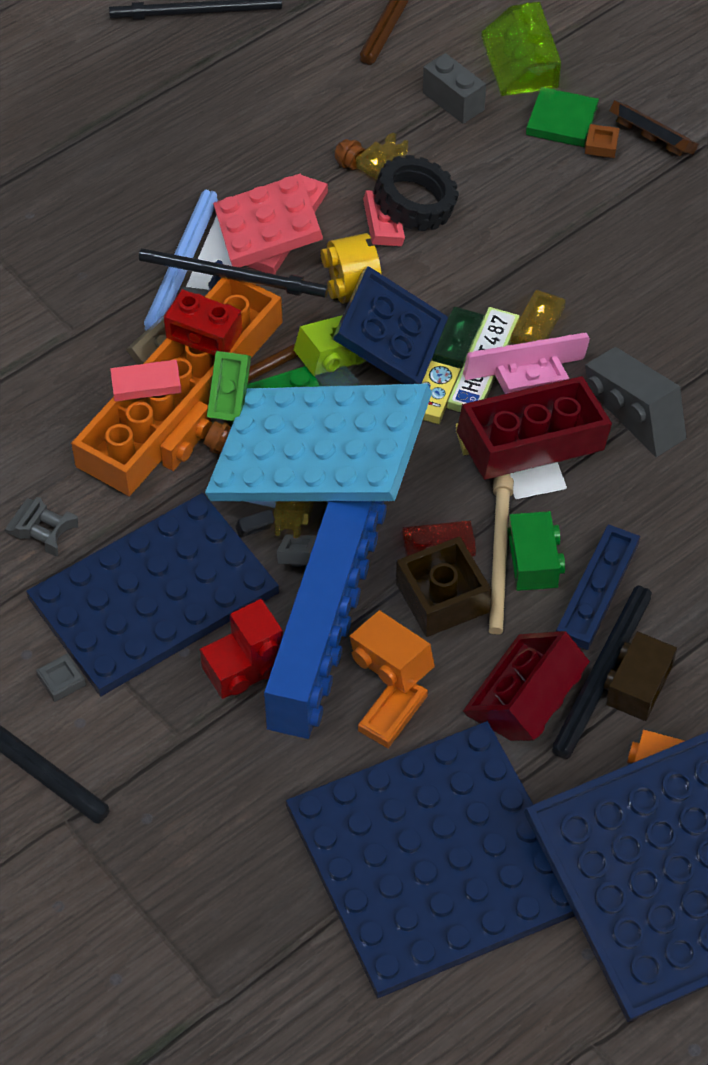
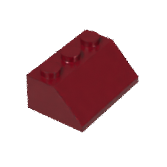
M566 631L519 634L464 708L463 712L466 716L480 724L488 721L494 732L510 741L535 740L543 733L545 724L553 713L562 706L563 699L572 686L579 682L582 672L590 661Z

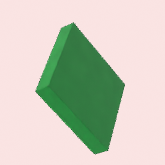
M541 87L526 128V135L585 147L589 126L593 123L599 99Z

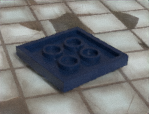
M367 266L360 275L332 339L401 383L422 384L448 316Z

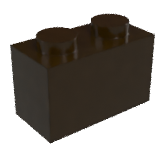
M637 631L632 643L625 642L620 651L618 662H621L618 670L611 669L604 685V689L608 691L606 705L647 721L673 668L677 647Z

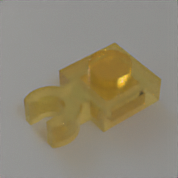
M394 132L390 133L385 138L384 145L375 141L356 158V167L377 179L386 161H392L396 156L402 157L408 152V141L404 140L401 144L396 145V134Z
M277 501L274 509L275 535L280 536L282 530L291 529L294 531L293 538H299L301 535V524L308 525L314 501Z

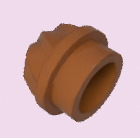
M344 139L335 148V158L340 166L345 169L347 167L352 170L357 169L362 164L366 155V150L357 140Z
M217 421L212 424L203 442V445L210 448L209 452L221 454L231 429L229 424L226 422L221 424Z

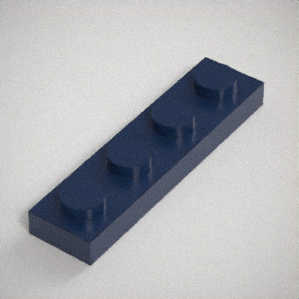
M609 524L607 525L556 632L566 631L578 647L589 650L639 545V535Z

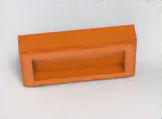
M417 683L406 693L398 689L394 684L387 686L358 724V731L384 747L389 748L427 698L428 690Z

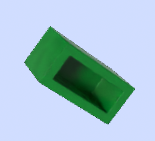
M551 511L509 514L508 540L516 591L558 588L560 574H565V558L563 553H558L557 545H560V529L558 524L553 525Z

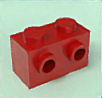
M183 289L164 315L167 339L214 356L216 351L229 353L243 332L241 310L236 309L232 305L222 304L208 299L201 294Z

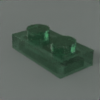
M454 306L442 331L432 361L462 370L467 354L470 352L483 323L484 315Z

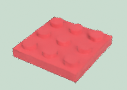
M301 173L213 203L228 255L234 267L240 268L323 240Z

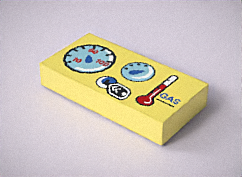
M435 361L430 362L422 384L429 385L432 395L423 420L440 424L447 408L448 399L461 372L460 368Z

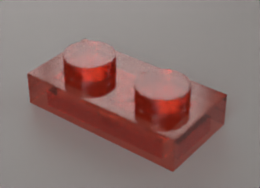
M471 520L403 527L406 557L458 536L462 538L472 557L476 556Z

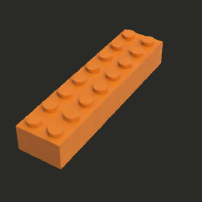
M222 277L205 295L208 299L222 304H229L241 310L243 332L229 353L249 355L252 358L283 323L281 297L256 284ZM166 338L143 364L177 360L181 393L114 401L113 396L71 442L76 468L130 497L162 461L160 445L198 400L207 405L209 404L215 361L214 355Z

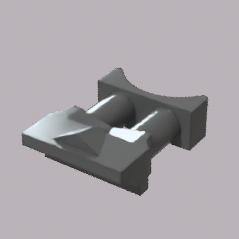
M36 497L34 500L27 498L5 528V532L19 539H30L33 537L45 543V552L57 557V540L59 536L69 529L78 527V516L68 511L63 516L48 510L47 505L43 503L41 498ZM44 522L54 527V530L50 531L39 526V524Z

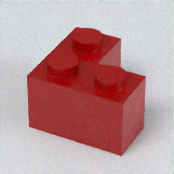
M262 599L231 613V634L200 648L202 668L222 699L230 695L241 694L250 685L270 677L283 638V630Z

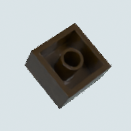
M460 536L396 560V585L426 637L490 612L492 589Z

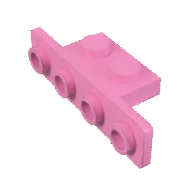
M580 333L469 352L466 357L463 375L466 380L495 375L505 394L567 380L570 378L562 363L583 360L590 338L587 333Z

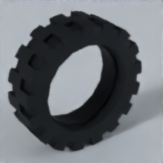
M406 155L405 158L396 156L392 161H386L380 170L374 186L373 194L376 195L374 200L377 205L381 206V212L384 215L388 214L393 222L397 224L400 222L409 229H412V227L418 228L419 231H426L427 228L434 230L439 228L440 224H446L459 195V192L456 191L457 184L455 180L452 181L450 179V173L440 169L441 166L435 162L433 164L427 162L428 159L423 157L417 159L414 158V155ZM408 181L422 185L434 194L438 202L428 205L415 203L400 194L394 183Z

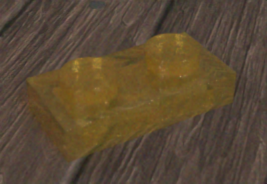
M535 290L511 334V343L521 344L548 339L565 308L566 299Z

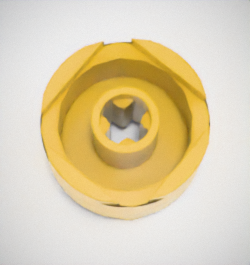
M368 233L328 241L327 248L321 249L324 268H329L331 280L327 282L331 299L338 298L342 304L348 303L361 273L367 266L382 274L375 245L368 246L366 239L371 238Z

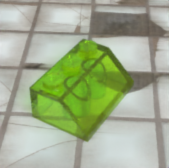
M540 2L512 5L482 31L481 37L501 96L540 91L541 87L559 88L561 59Z

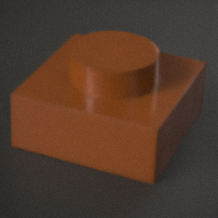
M590 124L585 154L615 158L620 128Z

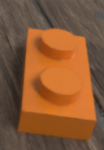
M198 400L160 445L164 467L174 471L181 462L189 459L193 448L200 439H205L212 426L211 418L207 417V404Z

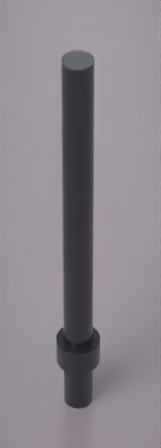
M220 0L144 5V2H132V5L110 6L109 12L110 18L133 17V20L145 19V16L282 9V0Z
M141 248L139 252V261L283 289L287 290V294L301 296L303 293L326 298L328 294V285L305 281L302 276L290 275L285 277Z

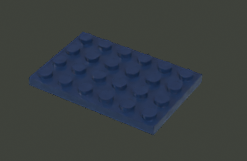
M201 493L30 588L26 592L29 601L101 697L230 622L231 613L257 600L262 599L266 601L279 593V585L205 494Z

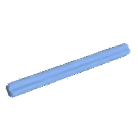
M206 189L201 193L174 255L194 257L215 209L213 203L218 201L215 191L210 192ZM168 267L144 321L146 331L168 311L177 296L187 270Z

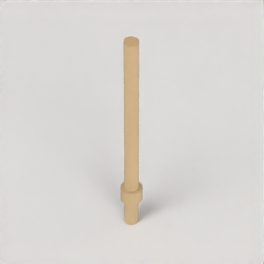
M511 473L495 477L493 480V494L496 496L489 633L496 635L503 633L509 499L513 495L514 487Z

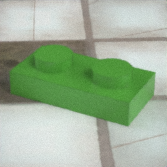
M216 351L207 417L234 421L236 417L240 416L245 402L251 356Z

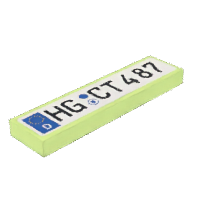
M489 307L470 352L510 345L519 324L520 315ZM464 363L448 399L447 409L461 412L462 404L486 399L496 376L466 380L463 375Z

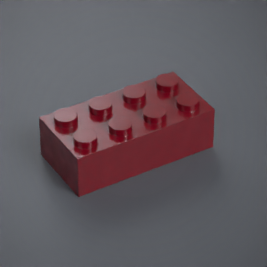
M580 376L462 404L456 432L481 476L486 480L605 450L612 422L584 377Z

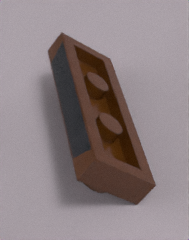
M614 100L609 110L618 116L616 122L632 129L633 125H636L643 129L640 135L653 142H657L658 138L667 142L665 148L679 156L683 152L694 155L699 145L697 142L625 103Z

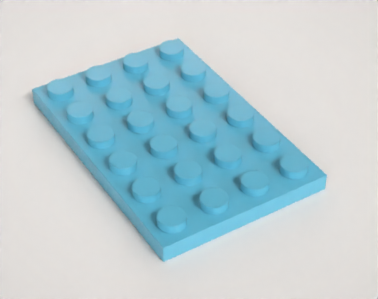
M428 384L247 388L241 414L234 419L205 494L210 501H395L432 391Z

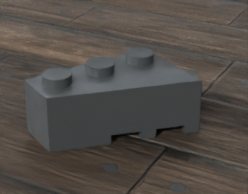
M617 347L610 349L585 364L586 382L596 398L655 457L687 439L681 388L678 384Z

